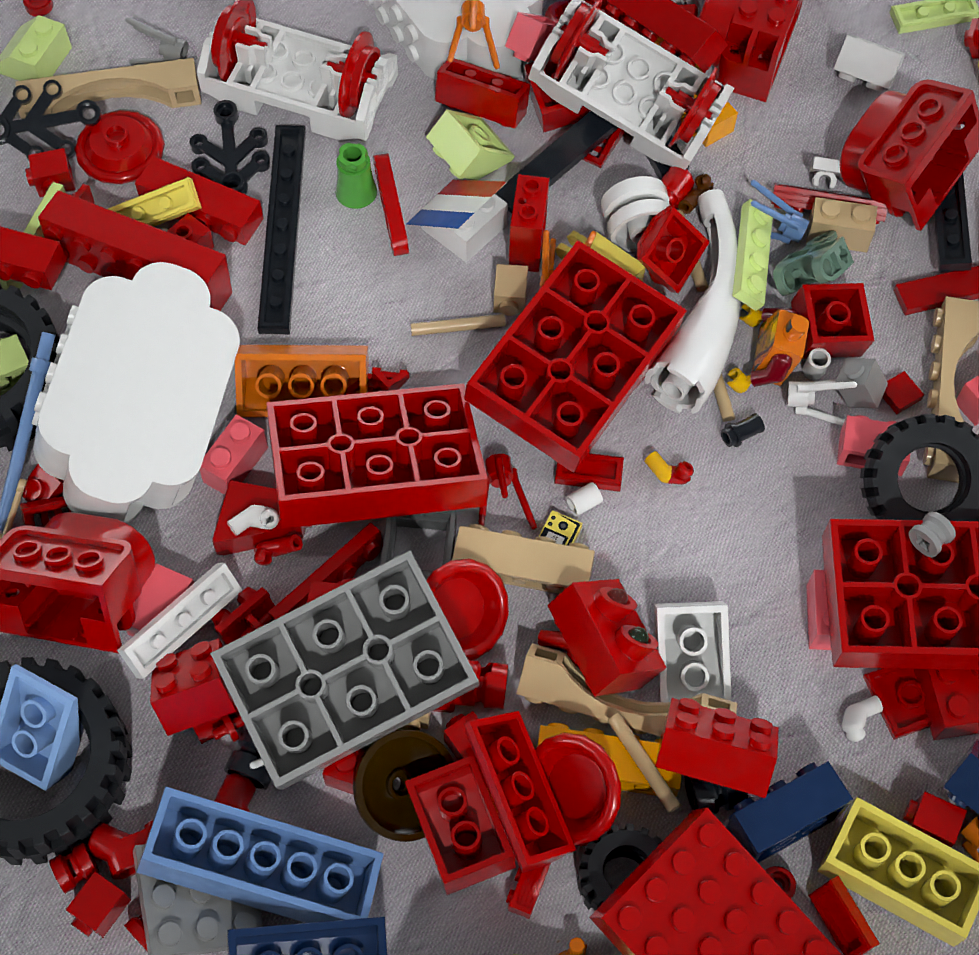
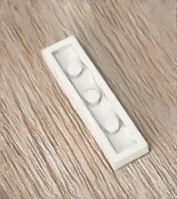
M225 563L214 565L117 650L136 678L144 679L157 667L156 663L166 654L173 653L242 591Z

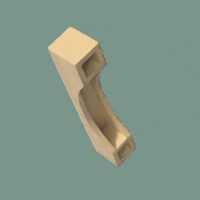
M194 58L15 81L16 86L25 85L33 94L32 101L27 105H22L18 111L21 119H25L43 92L44 83L48 80L59 82L63 93L60 98L52 101L44 115L75 110L77 105L84 100L95 102L121 97L148 99L162 103L170 108L202 104ZM50 85L47 89L48 94H56L58 86ZM26 90L19 91L17 94L18 99L25 100L28 97V92Z
M946 296L941 308H936L932 324L934 327H937V334H934L931 343V353L935 354V361L931 363L929 370V380L933 381V389H930L928 394L927 408H932L931 414L938 416L948 415L955 417V420L958 422H964L955 398L954 377L958 361L963 354L975 345L979 337V301ZM925 447L923 464L928 465L927 478L959 483L957 467L951 457L940 449Z
M533 643L526 655L516 693L524 696L529 702L536 704L545 702L558 706L560 710L566 713L576 714L579 712L586 714L603 724H609L608 719L620 713L632 732L637 734L650 733L660 737L670 706V702H643L628 699L617 694L594 697L585 682L582 672L566 653ZM705 693L689 698L707 708H726L737 713L738 703Z

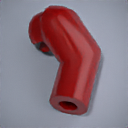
M297 534L259 542L254 548L256 552L254 561L259 565L267 566L272 563V557L299 551L303 546L302 538Z
M540 630L538 634V644L540 646L560 648L566 651L575 666H578L560 631Z

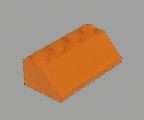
M239 345L235 357L237 415L240 417H268L266 402L344 395L346 389L359 379L360 389L354 394L368 393V346Z

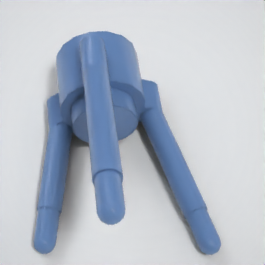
M751 180L750 184L787 212L785 215H782L755 200L751 202L753 207L781 221L778 230L782 234L771 232V239L782 241L788 245L791 240L799 243L810 221L803 218V213L794 210L756 180Z

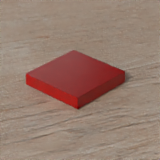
M880 668L863 675L871 695L878 696L882 703L883 711L880 713L893 740L929 728L932 725L931 718L927 717L924 707L925 698L921 684L917 682L914 669Z

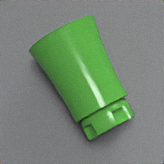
M346 143L339 148V156L336 160L337 184L335 194L337 200L343 206L360 209L370 205L375 200L377 186L373 179L370 157L366 148L360 143Z

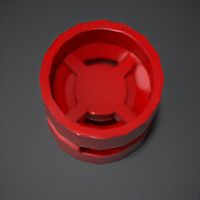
M468 660L479 680V686L454 699V704L474 707L477 702H481L484 708L504 710L509 664L489 662L486 667H482L479 661Z

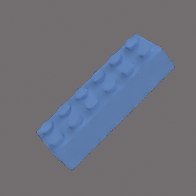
M165 787L136 873L304 923L368 918L384 853Z

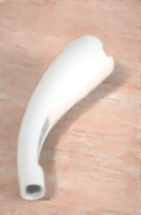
M719 189L708 190L701 194L697 200L703 224L707 228L711 248L709 287L645 375V384L651 383L656 390L653 397L664 407L679 414L682 409H689L692 414L697 413L713 392L729 356L739 319L741 301L732 296L738 238L725 195Z

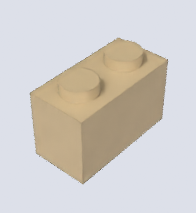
M815 197L809 216L810 222L807 230L806 244L823 233L836 231L837 238L844 237L849 250L867 253L875 233L877 206Z

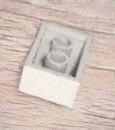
M723 601L654 604L655 639L659 643L656 649L667 667L658 675L660 702H671L672 698L679 700L681 698H690L701 693L732 701L728 605Z

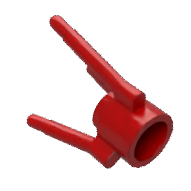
M500 453L489 456L485 460L488 478L486 507H479L478 524L485 525L489 484L495 488H500L502 497L507 498V486L512 482L530 528L536 530L537 525L518 479L517 469L512 468L511 457Z

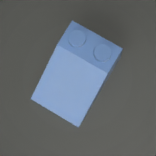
M15 664L11 666L0 705V765L47 791L72 771L80 745L78 698Z

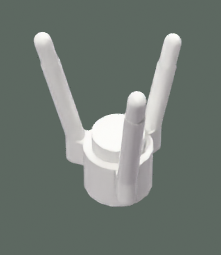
M836 379L810 382L789 381L787 407H795V414L808 415L843 426L845 419L807 408V406L814 405L815 391L856 388L857 383L854 381L836 382Z

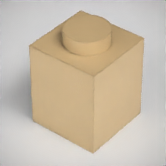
M497 264L493 313L513 316L516 314L520 315L525 309L528 266Z

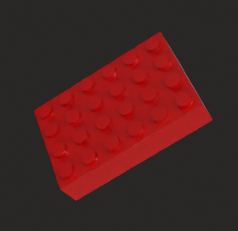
M577 240L467 382L464 400L575 473L652 364L675 335L687 310Z
M465 384L266 402L281 529L486 507L488 478L470 404L464 400Z
M830 519L822 534V547L833 667L979 670V521H950L956 531V537L950 543L943 544L941 552L936 557H928L914 547L908 534L915 525H921L923 520Z
M709 808L692 810L589 917L622 955H842Z

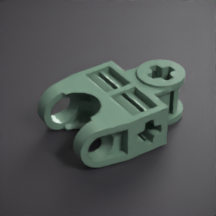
M836 231L826 232L811 239L802 250L788 254L773 271L774 282L779 293L785 296L797 292L802 285L814 282L825 284L834 281L854 263L844 237L837 238Z

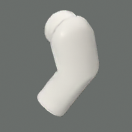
M254 504L227 521V524L237 536L249 527L273 529L278 525L279 515L273 508Z
M874 695L846 708L842 721V730L846 732V738L849 741L857 742L862 740L866 734L863 729L866 718L883 711V706L878 696Z

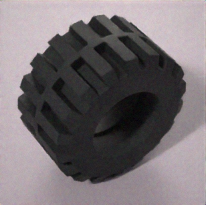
M617 824L611 826L609 831L597 840L587 844L585 852L582 854L577 880H579L578 889L580 896H584V904L588 910L593 908L596 911L615 891L608 885L604 877L603 871L606 863L618 857H626L641 864L662 842L657 835L651 838L648 836L650 830L642 827L641 831L634 830V824H626L624 829H619Z

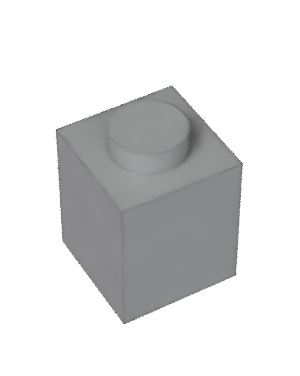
M845 358L836 382L854 381L857 383L856 388L838 389L847 406L878 409L888 382L876 359Z

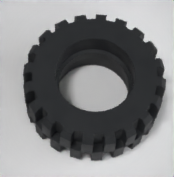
M923 414L896 422L873 441L874 445L871 449L867 450L864 456L866 463L865 467L861 468L860 478H863L864 488H861L862 497L867 499L869 504L867 509L871 516L881 520H922L927 513L932 512L922 511L909 505L903 498L898 485L899 468L906 456L917 449L931 447L947 453L955 463L959 475L958 489L953 500L944 508L934 512L940 513L949 521H979V434H975L972 431L973 426L965 421L958 422L955 420V417L948 415Z

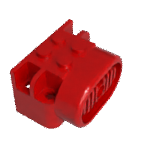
M705 0L699 18L715 28L728 44L711 65L718 69L715 80L723 85L727 83L734 87L733 93L767 102L798 21L803 0Z
M926 79L914 84L907 94L897 91H886L879 95L852 129L843 146L840 157V174L845 185L851 189L867 193L872 200L885 204L892 216L901 217L906 211L910 212L916 230L922 231L979 151V110L973 90Z
M75 512L57 514L44 527L24 525L11 529L0 539V632L119 653L117 650L122 646L119 631L130 629L136 621L133 603L140 596L142 587L155 568V556L150 544L138 530L121 520Z

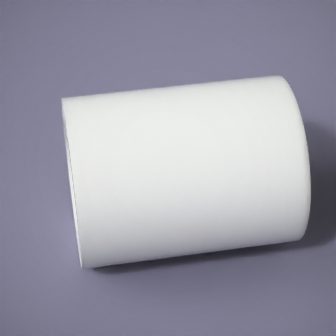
M822 348L813 349L803 365V374L810 380L822 378L831 362L830 354Z
M590 482L565 496V500L573 515L579 516L602 503L603 497L598 487L593 482Z

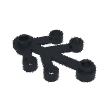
M48 80L44 83L43 92L25 119L13 121L21 106L29 104L33 98V94L27 86L18 85L14 88L13 97L0 115V125L4 127V133L0 135V145L10 144L25 154L28 160V155H31L33 150L45 152L40 146H31L16 135V133L28 131L54 149H60L62 145L69 144L71 152L67 156L70 159L75 155L74 144L69 140H62L46 128L81 122L86 126H94L101 119V110L94 101L84 100L77 105L75 110L44 115L52 101L60 98L63 93L59 82ZM50 85L58 86L56 94H48L47 89ZM26 90L28 97L25 100H19L17 97L19 91ZM87 109L95 111V116L92 119L84 118V112Z
M222 100L215 104L213 112L215 121L221 125L223 150L209 142L203 134L193 135L189 143L193 153L199 155L206 154L225 167V174L211 167L209 161L205 158L194 159L191 163V168L195 174L247 194V182L257 172H265L270 168L269 155L264 151L255 152L251 157L252 161L239 173L237 165L255 148H263L267 145V132L260 127L254 128L250 131L249 137L235 148L234 125L239 117L237 106L230 100ZM259 160L265 161L263 163H257V161ZM201 166L205 167L204 169H201V170H198V169H197L198 167H201Z

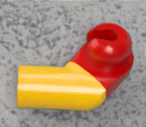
M657 451L649 454L644 460L662 483L684 485L691 480V476L694 473V468L690 463L684 461L678 463L677 466L668 465Z

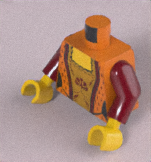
M743 304L741 308L747 311L748 315L739 317L740 320L750 327H756L761 321L763 323L760 325L751 374L746 376L739 368H734L728 372V376L733 381H729L727 384L737 393L745 392L750 384L754 387L768 384L781 386L804 355L809 320L799 315L796 310L790 308H764L763 311L759 309L755 311L746 304Z

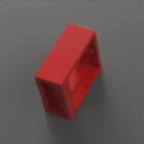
M518 174L510 225L509 265L528 266V271L539 272L543 232L546 228L550 178Z

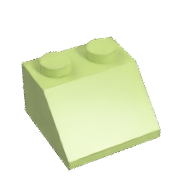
M38 15L20 26L0 54V74L18 81L52 77L72 49L65 25Z
M446 109L426 136L434 146L432 149L435 154L446 160L450 165L449 170L459 179L479 180L511 162L515 157L481 117Z

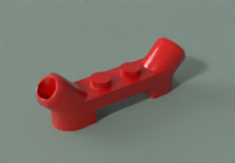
M232 773L226 775L214 801L250 812L248 806L256 792L255 785L251 780L239 774ZM153 821L145 824L143 830L133 834H128L105 823L97 826L88 842L90 854L107 861L111 877L114 880L136 875L133 849L135 845L146 844Z

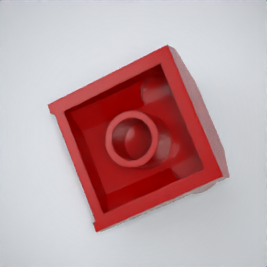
M668 206L652 218L637 243V259L649 271L650 278L654 283L663 285L670 292L679 294L710 241L676 208Z

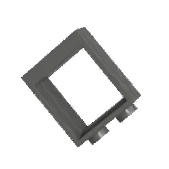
M456 510L387 517L381 565L394 558L397 527L446 531L442 565L451 561L457 524ZM421 570L426 580L433 572Z

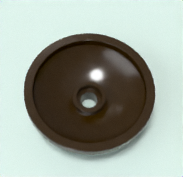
M404 729L393 731L368 746L362 754L354 773L353 795L361 818L372 831L384 838L399 842H410L425 838L405 781L453 763L454 761L444 745L427 733ZM398 777L400 779L401 785L399 789L395 791L393 788V781L395 778Z

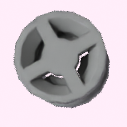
M932 511L924 516L921 525H915L908 533L914 547L928 557H936L941 552L942 545L950 543L956 537V531L951 522L940 513Z

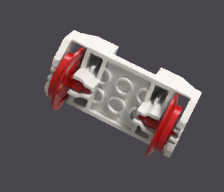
M236 0L233 5H229L221 11L218 21L215 22L214 31H210L209 37L204 41L197 76L201 92L210 94L219 101L230 100L236 104L239 111L257 116L263 103L308 116L310 118L311 132L336 140L361 139L366 141L372 129L376 110L387 88L393 86L398 76L397 55L392 53L380 54L379 48L374 46L372 34L368 31L361 32L351 46L256 18L253 0ZM218 73H219V76H220L221 80H217V79H216ZM358 109L356 121L350 119Z
M571 0L541 48L531 67L528 79L536 83L553 100L576 114L584 106L634 136L629 146L654 161L686 170L728 101L734 87L727 83L723 85L715 80L718 70L716 67L708 76L602 12L600 8L603 0H597L593 5L584 0ZM549 59L557 65L555 79L558 80L567 68L559 82L544 72ZM685 112L687 114L668 147L671 148L680 139L688 143L694 132L697 133L685 153L679 155L667 148L665 144Z

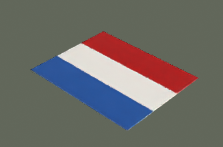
M453 179L405 225L459 229L507 182Z

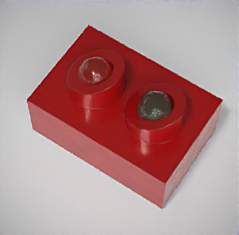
M619 579L572 582L547 605L556 626L562 633L570 653L577 662L585 682L594 697L640 690L667 668L656 649L659 645L658 641L647 632L635 610L638 606L636 601L626 593Z

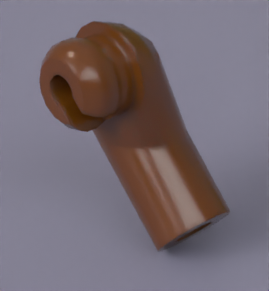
M701 174L695 178L696 185L678 204L679 210H682L684 214H690L698 205L697 200L701 194L708 190H713L714 183L711 182L710 175Z

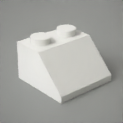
M851 34L846 36L834 70L840 71L838 77L855 82L856 78L867 81L866 87L882 92L883 88H891L906 53Z
M494 194L459 229L421 226V229L467 263L507 226L508 203Z

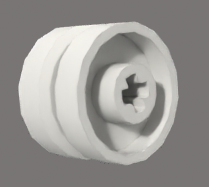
M638 176L625 179L607 190L601 199V211L607 223L610 241L625 252H637V243L652 218L670 206L666 186L660 179L652 176Z

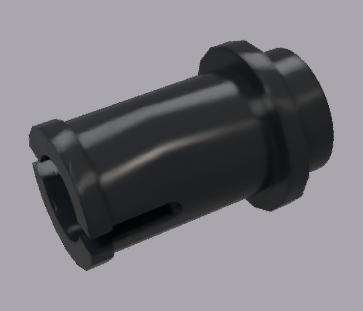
M754 413L734 424H725L724 429L721 430V437L728 447H739L742 441L764 432L765 425L762 418L757 413Z

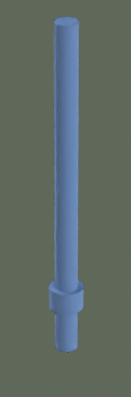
M46 332L41 333L36 358L32 357L29 367L32 374L0 500V530L2 531L4 530L17 485L21 478L33 429L32 420L35 414V404L40 391L42 392L45 376L51 364L49 360L55 335Z

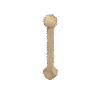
M20 478L14 500L3 533L0 534V539L12 528L22 494L27 484L25 479Z

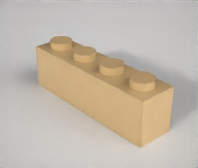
M470 524L469 527H459L452 560L470 558L485 563L501 577L503 584L560 594L572 582L590 581L595 551L589 550L588 546L581 543H569V546L557 544L555 540L548 537L538 536L535 539L522 537L520 533L504 530L502 533L489 531L485 526Z

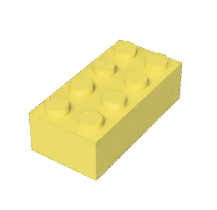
M858 797L855 798L847 808L817 872L830 879L839 876L846 888L952 947L964 941L979 911V863Z

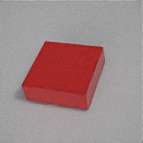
M903 371L887 381L888 384L882 398L897 415L921 401L925 394L909 375Z

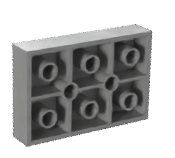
M410 550L210 653L275 787L280 790L301 781L479 686L476 674Z

